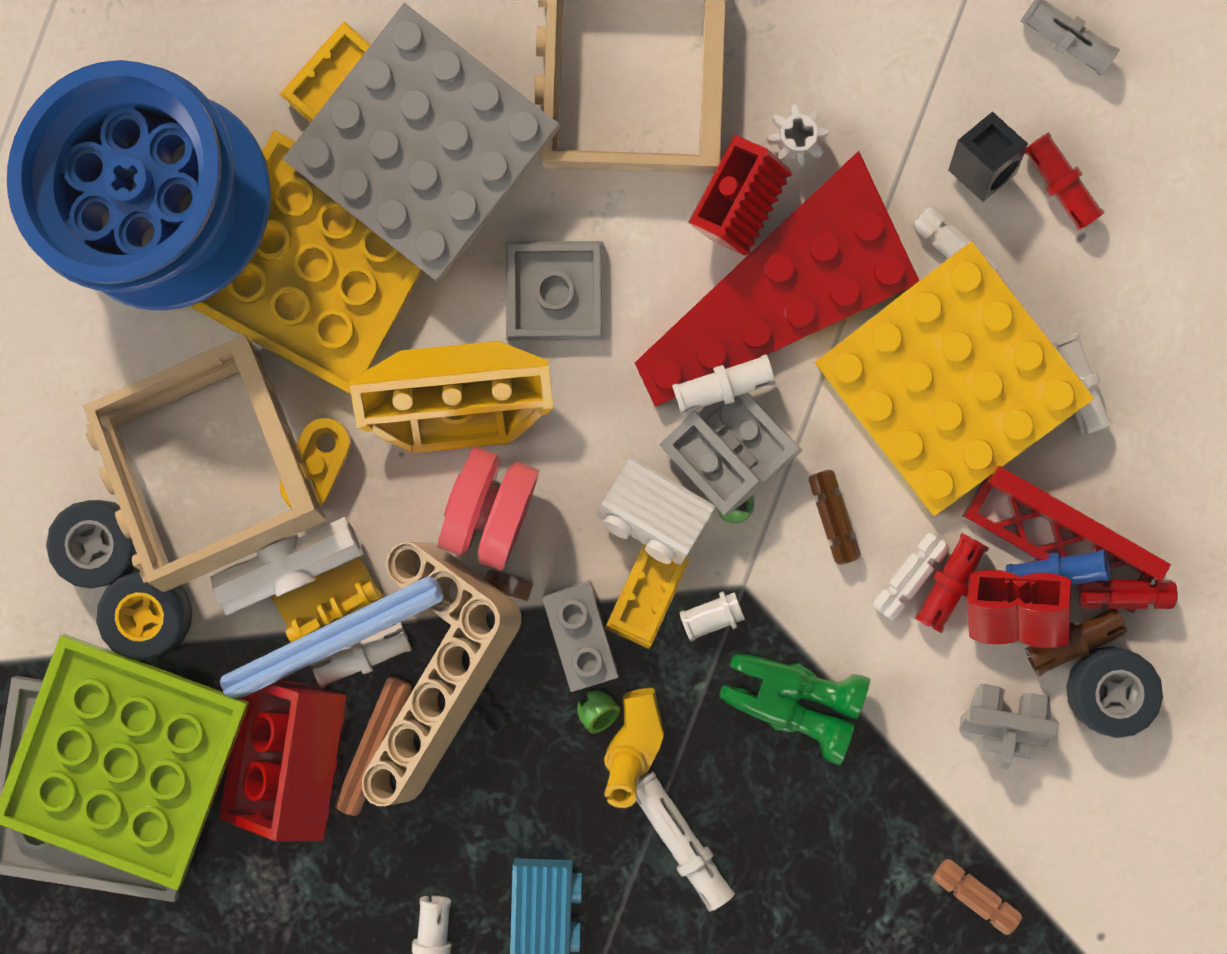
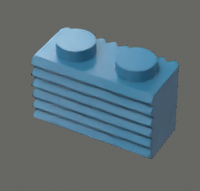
M514 859L512 870L510 954H570V952H580V922H571L572 903H581L582 873H572L573 860Z

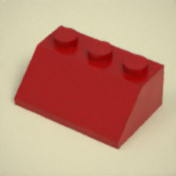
M278 680L241 698L250 703L228 759L219 819L273 841H324L326 822L330 812L329 803L333 777L337 767V751L341 726L345 716L346 695L318 686Z

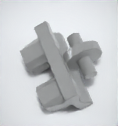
M980 684L975 689L970 707L960 718L959 731L985 735L982 736L980 750L996 753L997 768L1009 769L1013 756L1030 759L1032 745L1045 747L1050 737H1057L1059 722L1050 720L1049 696L1024 693L1020 697L1018 714L1002 711L1005 689L998 686Z

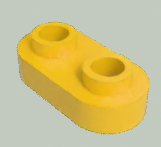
M320 418L309 423L303 430L297 443L309 477L315 483V492L321 507L329 499L351 450V436L347 428L339 421L329 418ZM327 433L331 434L336 441L334 449L330 452L322 451L319 446L321 436ZM281 480V481H280V493H281V496H282L284 502H285L289 507L292 508L291 503H290V501H289V498H288V496H287V493H286V491H285L284 485H283L282 480Z

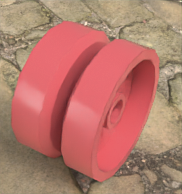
M473 447L462 473L458 475L449 496L437 548L462 556L470 550L478 530L484 531L477 553L479 563L504 571L526 516L540 470L515 462L509 466L500 488L496 487L495 483L501 464L499 455Z

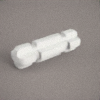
M929 207L915 220L913 224L914 229L925 239L928 237L933 239L932 245L946 258H950L968 244L970 240L952 224L947 226L943 222L946 218L935 208ZM985 254L984 256L987 258V260L991 263V265L995 268V270L998 271L999 268H998L997 264L994 263V262Z
M933 533L925 535L917 546L920 550L916 554L911 553L890 580L889 584L891 587L888 590L883 589L875 599L874 607L888 619L893 620L898 617L906 606L903 602L907 598L912 599L934 571L932 565L935 562L940 563L948 553V544Z

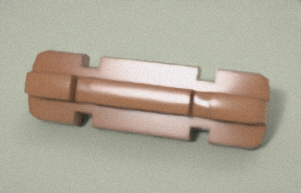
M951 859L943 861L933 876L934 880L948 892L953 890V895L982 918L985 920L990 918V923L1003 934H1011L1019 925L1022 919L1021 914L1007 902L1002 904V899L972 875H964L965 871Z

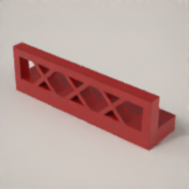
M997 466L994 473L981 482L962 515L964 518L1037 560L1048 559L1049 554L1045 551L1057 548L1062 557L1067 556L1065 545L1084 541L1092 546L1093 552H1099V550L1104 549L1108 556L1116 560L1109 562L1110 569L1126 565L1141 574L1138 580H1149L1150 584L1153 580L1162 582L1171 566L1167 561L1001 466ZM991 489L1008 498L1013 518L993 522L978 513ZM1017 503L1032 512L1020 515ZM1037 517L1046 519L1050 522L1055 542L1037 547L1029 543L1022 521ZM1015 524L1017 535L1003 528V526ZM1060 528L1074 537L1062 539ZM1102 580L1103 584H1108V581ZM1124 609V610H1126V611H1128V612L1134 614V612H1135L1136 609Z

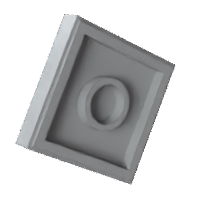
M603 241L505 242L507 341L604 340Z

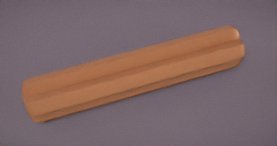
M390 676L385 682L335 802V808L345 814L357 816L361 812L366 800L362 790V777L409 697L412 685L407 681Z

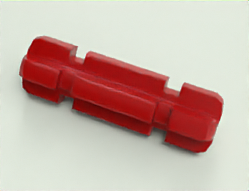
M1110 580L1108 584H1103L1102 581L1080 584L1078 591L1080 606L1084 609H1101V604H1107L1108 609H1148V604H1153L1154 609H1173L1178 600L1177 585L1172 580H1162V582L1155 580L1154 585H1150L1149 580Z

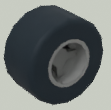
M87 500L71 504L58 513L49 527L46 549L50 564L61 578L74 586L93 589L111 585L118 578L133 572L135 567L132 563V556L137 554L132 539L124 536L116 520L115 512L120 510L119 504L104 500Z
M1114 646L1096 648L1090 651V657L1082 661L1078 660L1070 670L1066 685L1068 704L1076 718L1091 730L1113 738L1134 736L1148 728L1159 714L1163 700L1161 679L1153 665L1137 653Z

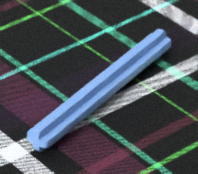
M425 577L223 675L220 679L223 693L230 698L241 699L442 602L444 599L442 589L435 578Z

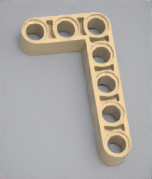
M401 542L389 551L386 559V569L389 577L402 589L425 577H432L438 581L444 599L429 609L449 623L451 627L362 777L364 796L370 803L376 806L385 807L409 802L416 799L422 792L521 625V612L518 605L511 598L446 550L437 548L438 545L434 543ZM417 554L421 560L418 574L414 569V559ZM453 581L458 588V595L455 601L450 596V586ZM490 608L495 615V624L492 630L486 622V615ZM464 650L468 652L470 657V666L467 671L462 664ZM440 691L445 698V708L443 711L438 705ZM415 732L421 740L419 752L414 745ZM391 773L394 775L396 779L395 791L391 788L390 785Z

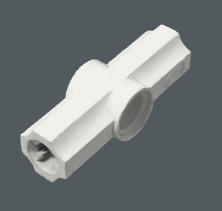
M343 517L303 536L298 537V535H294L265 547L257 552L258 556L219 571L211 576L210 580L218 604L222 607L225 614L229 615L274 594L276 597H279L317 580V575L356 560L357 557L364 554L353 526L347 517Z

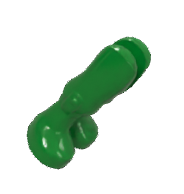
M734 654L730 667L744 672L747 676L763 679L759 694L755 695L746 689L723 684L719 698L734 708L769 723L776 731H799L812 737L820 744L823 758L830 763L840 766L847 752L854 724L838 717L806 709L799 701L812 700L847 717L857 719L868 693L870 678L852 674L839 682L817 678L812 671L799 663L788 665L757 656Z

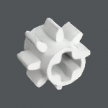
M793 104L790 110V117L786 120L776 114L773 116L772 123L780 131L779 133L769 135L766 143L770 145L778 144L780 149L778 158L781 161L786 156L795 158L797 167L802 168L806 154L810 153L814 157L820 158L823 150L815 142L817 139L826 137L829 129H817L814 121L819 111L814 110L809 116L799 114L797 104ZM793 126H799L801 134L809 135L802 147H796L794 139H786L785 137L789 135Z

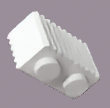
M630 456L601 503L597 516L604 520L603 526L612 534L623 539H627L631 535L634 539L647 545L645 551L654 559L665 564H670L673 560L676 564L681 565L715 506Z

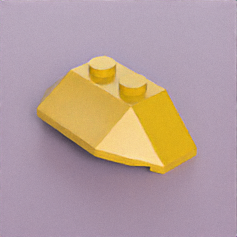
M501 341L401 350L349 381L356 427L367 433L371 431L383 440L411 453L510 444L529 429L542 415H546L554 408L549 360Z

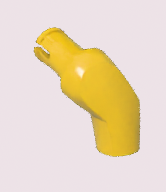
M654 688L637 689L626 692L623 695L624 725L611 741L604 758L605 766L610 772L604 795L608 797L607 802L614 807L627 808L635 803L638 780L649 771L660 749L664 731Z

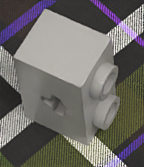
M587 580L543 594L542 600L570 691H577L618 678L619 672L591 581Z

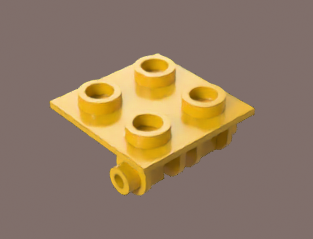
M357 557L356 560L338 568L321 573L316 576L317 580L279 597H276L275 594L270 596L288 627L285 632L290 642L298 640L384 598L361 557Z

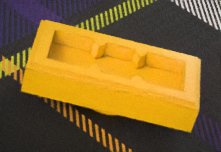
M343 21L279 95L311 123L371 44Z
M643 544L605 629L649 649L690 559L685 557L681 565L676 564L673 560L670 564H665L651 557L645 551L647 545Z

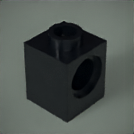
M992 111L958 139L948 171L984 202L1017 174L1028 143Z

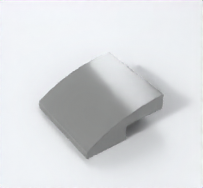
M749 392L735 396V402L725 405L724 401L705 406L699 413L693 411L659 444L725 516L753 496L803 451Z

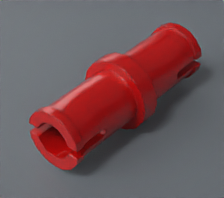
M1048 132L1028 145L1025 154H1027L1047 183V186L1044 188L1050 197L1056 196L1076 225V229L1081 230L1102 216L1104 210L1099 207L1079 178L1083 174L1078 166L1072 168L1052 139V135Z
M961 533L960 539L943 570L937 569L933 579L936 582L921 610L916 614L915 619L928 627H933L932 629L943 633L944 627L961 596H968L970 574L976 571L985 553L988 552L989 547Z

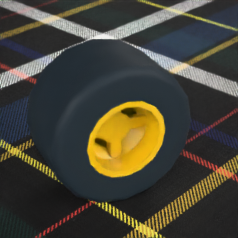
M140 572L120 577L105 589L97 605L96 623L101 638L113 652L132 660L146 661L171 652L184 641L191 627L192 606L184 588L180 585L162 592L148 582L143 583Z

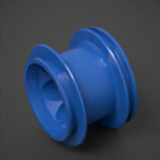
M126 60L99 62L75 70L56 81L34 102L21 121L13 139L7 164L6 180L10 209L21 235L31 249L50 268L67 280L86 288L101 291L116 301L139 309H181L202 302L220 292L251 261L263 238L268 222L271 203L269 172L263 152L248 127L227 108L208 99L196 86L185 78L164 68L141 62ZM185 145L184 156L178 162L173 163L174 152L180 146ZM135 182L137 186L132 190V185ZM192 193L191 205L187 210L180 213L179 208L182 199L187 194ZM109 211L110 218L108 224L103 227L102 216ZM154 227L152 241L148 245L143 246L142 239L144 233L149 228Z

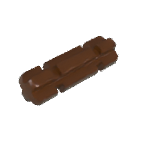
M824 470L809 476L808 481L813 495H817L819 499L816 505L827 539H831L833 543L830 549L834 561L838 565L856 561L860 558L861 553L857 540L855 538L852 539L850 534L854 531L843 497L838 495L836 491L839 485L835 472L833 470Z

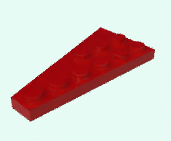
M857 151L764 239L751 254L746 256L634 362L654 407L676 398L672 387L674 384L678 385L714 373L713 368L720 365L727 369L773 353L904 292L920 281L860 151Z

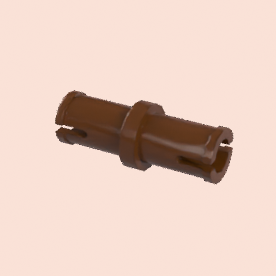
M1108 609L1078 625L1071 622L1069 644L1056 648L1029 646L1025 648V653L1027 656H1031L1028 657V661L1036 675L1040 677L1045 672L1077 658L1079 661L1090 657L1089 651L1119 637L1128 635V631L1118 610Z

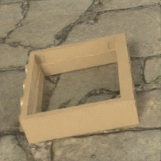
M538 0V7L547 8L546 27L537 26L536 56L545 57V76H535V105H544L543 111L560 124L564 0ZM704 0L699 155L559 150L558 130L540 153L542 154L543 167L714 173L720 163L726 0Z
M246 334L83 405L89 422L86 425L88 433L85 435L91 447L95 451H100L105 465L99 468L100 476L108 492L111 495H116L120 510L115 512L116 520L124 536L128 539L131 538L137 554L132 556V563L135 568L139 569L143 583L148 582L160 591L166 592L327 521L259 348ZM236 373H240L293 509L168 563L118 426Z

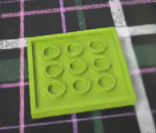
M62 634L59 636L0 796V825L178 890L183 884L250 702L240 698H230L216 689L143 662L123 657L113 651L73 636Z

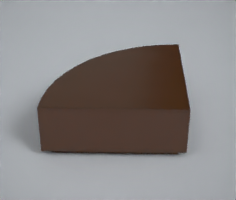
M493 569L486 572L485 580L505 595L525 601L529 600L533 587L531 579Z

